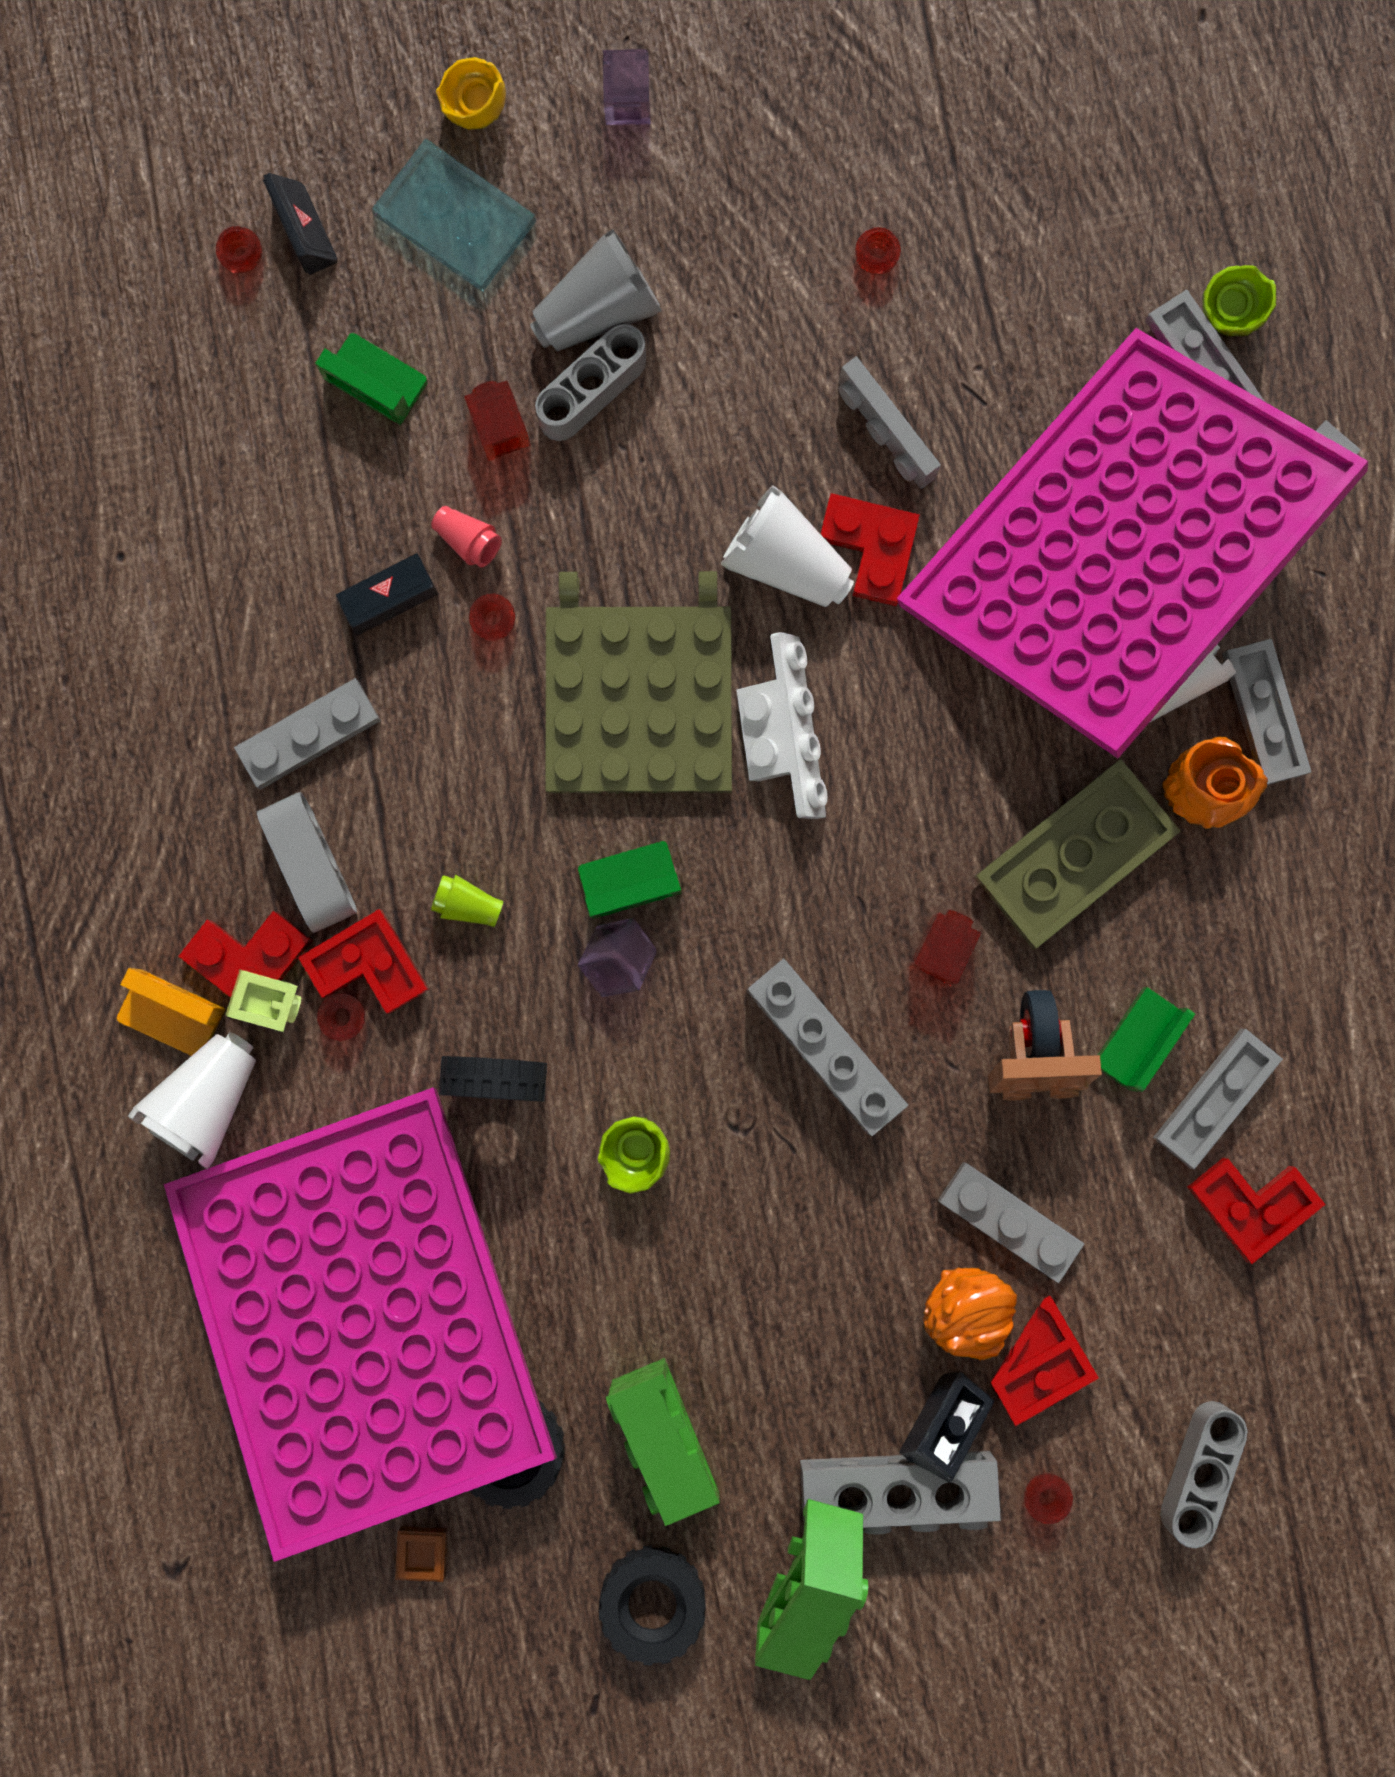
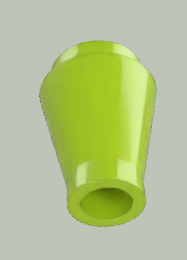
M443 875L431 911L440 913V919L486 924L495 927L504 901L492 897L458 875H455L454 879Z

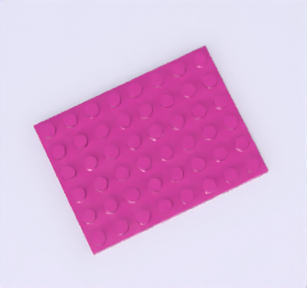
M1135 328L898 596L897 600L902 609L1118 759L1368 471V461Z
M427 1089L164 1184L274 1562L557 1458L437 1089Z

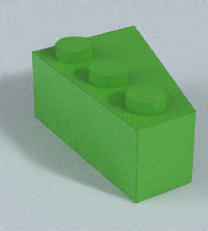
M663 1358L613 1379L609 1394L606 1396V1401L615 1423L620 1424L627 1439L624 1445L629 1460L634 1469L640 1468L647 1485L642 1487L652 1515L660 1513L665 1526L719 1504V1490L666 1359Z
M808 1499L803 1510V1516H805L804 1535L802 1539L792 1536L788 1546V1554L795 1555L786 1576L777 1573L758 1620L755 1666L811 1680L821 1663L828 1662L837 1638L845 1636L850 1618L856 1609L861 1610L864 1607L868 1594V1580L862 1578L863 1514Z

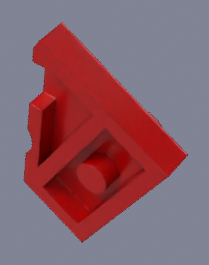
M1047 1296L1038 1305L994 1374L990 1384L1014 1426H1017L1094 1382L1099 1377L1052 1297Z

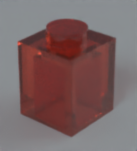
M508 380L500 383L497 381L481 383L472 390L471 394L464 396L488 461L531 446Z
M948 909L946 915L938 912L932 916L909 966L951 986L956 985L979 940L981 932L971 928L974 921L959 912Z

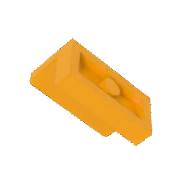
M128 968L120 985L130 990L117 1015V1021L192 1056L213 1037L226 1008L147 971Z

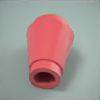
M448 506L441 507L431 522V528L468 565L476 564L481 568L485 567L495 558L500 549L502 539L496 534L494 526L451 509Z

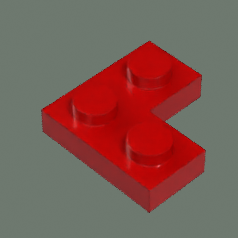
M830 493L820 534L831 545L863 552L852 596L897 607L899 602L897 598L901 594L920 514Z
M381 909L376 910L298 957L321 998L329 997L364 975L386 1014H391L430 990Z
M272 911L246 946L215 922L207 919L178 957L231 998L240 969L282 981L298 961V957L305 952L313 940L275 911Z
M1222 1158L1187 1186L1245 1261L1250 1264L1256 1262L1326 1205L1294 1166H1288L1255 1193L1228 1158Z

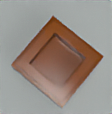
M400 1527L397 1534L395 1580L444 1582L446 1577L448 1528Z

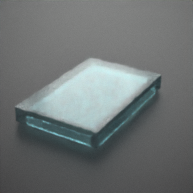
M426 138L372 208L375 217L482 292H484L536 223L535 214Z

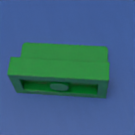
M355 333L349 334L337 354L324 348L315 362L325 381L400 426L428 384L424 374Z
M665 841L581 864L578 867L586 896L585 901L592 920L682 894L670 851Z
M1143 987L1097 1054L1100 1055L1101 1071L1129 1091L1143 1092L1195 1016V1013L1188 1008H1177L1150 988Z

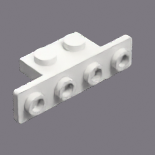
M782 632L771 634L770 638L776 680L736 690L749 780L763 781L791 774L797 817L807 819L826 817L825 805L828 796L826 786L820 777L818 759L820 758L821 748L819 740L814 734L811 714L814 710V701L806 682L804 669L807 665L806 650L798 636Z

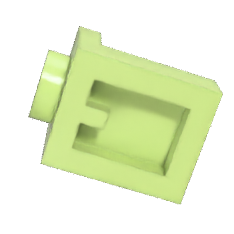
M240 969L226 1016L283 1032L286 1022L294 1023L300 1008L301 996L295 995L298 986Z

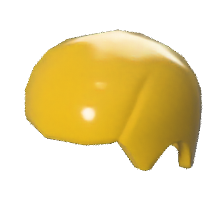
M476 57L457 60L444 72L441 83L436 89L443 114L452 123L467 130L486 128L497 120L506 100L505 83L499 70L493 63Z

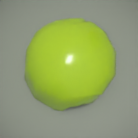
M1253 265L1227 267L1215 274L1202 295L1203 313L1217 332L1225 336H1248L1263 327L1276 306L1275 282L1268 279Z
M637 1116L616 1121L602 1135L599 1148L600 1153L597 1160L608 1178L607 1183L612 1188L633 1194L648 1190L664 1176L670 1162V1148L664 1133L653 1121Z

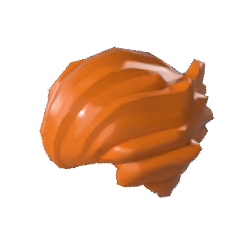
M1215 737L1199 742L1181 753L1179 758L1171 764L1168 770L1169 775L1163 781V789L1165 791V798L1169 800L1168 806L1173 807V812L1184 817L1188 823L1202 825L1205 829L1212 827L1221 828L1245 816L1254 808L1261 794L1267 788L1268 778L1259 764L1242 754V749L1236 742L1226 737Z
M958 1267L954 1270H943L940 1274V1282L936 1285L925 1303L926 1307L923 1312L925 1331L934 1339L937 1346L942 1347L945 1352L951 1355L971 1357L978 1360L998 1356L1005 1345L1004 1340L1014 1327L1012 1320L1016 1313L1014 1307L1017 1302V1294L1013 1292L1010 1285L1004 1283L997 1275L985 1270L981 1271L979 1268Z

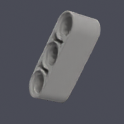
M628 324L616 325L541 391L537 397L535 407L540 428L545 436L556 441L567 440L574 436L640 376L646 365L645 341L640 330ZM623 346L632 347L637 351L629 359H620L614 355V352ZM595 376L603 380L601 386L594 390H587L580 386V383L587 377ZM560 406L569 410L566 418L559 421L550 420L546 417L547 413L554 407Z
M301 791L257 811V817L309 929L316 933L356 914L357 908L316 817Z
M1205 1402L1197 1407L1193 1413L1161 1506L1160 1516L1163 1525L1181 1544L1190 1548L1203 1547L1212 1540L1247 1440L1248 1431L1244 1420L1240 1415L1220 1402ZM1220 1417H1227L1228 1428L1225 1434L1218 1438H1211L1210 1428L1213 1421ZM1211 1463L1213 1470L1210 1479L1205 1483H1195L1194 1475L1197 1468L1202 1464ZM1196 1510L1197 1520L1194 1525L1189 1529H1179L1178 1523L1181 1515L1186 1511Z

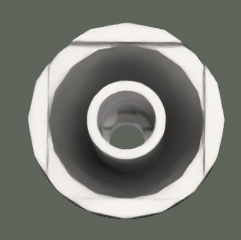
M612 229L593 245L532 311L536 321L531 323L530 326L544 348L552 345L556 351H560L604 335L616 325H631L653 317L662 309L638 266L636 267L625 245Z

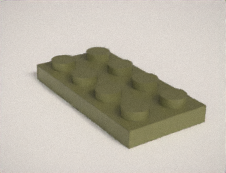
M1120 759L974 876V878L1034 950L1181 831Z

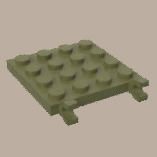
M699 571V607H579L580 579L578 578V572H559L560 607H546V793H732L731 606L717 607V571Z

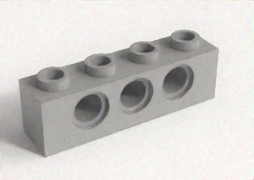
M784 958L746 990L868 1135H875L908 1106L905 1100Z
M990 1451L967 1453L951 1482L959 1485V1493L953 1501L948 1503H942L935 1499L937 1489L942 1484L948 1482L907 1460L903 1455L800 1460L802 1509L804 1510L807 1500L811 1499L862 1513L863 1532L866 1534H886L892 1531L891 1526L909 1525L911 1530L916 1532H933L940 1529V1524L959 1523V1527L962 1529L979 1530L987 1528L988 1522L1001 1521L997 1460ZM896 1485L910 1487L911 1496L909 1500L901 1505L889 1503L887 1495L891 1488ZM856 1487L864 1492L863 1499L857 1506L845 1507L838 1502L839 1495L846 1488Z

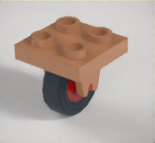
M1032 990L1024 992L1019 1022H1012L1008 1028L1010 1059H1002L988 1074L989 1094L1002 1093L1003 1100L1007 1101L1032 1098L1031 1093L1050 1091V1098L1053 1099L1074 1098L1079 1096V1091L1088 1089V1085L1102 1075L1100 1055H1074L1070 1020H1059L1056 1002L1051 991Z

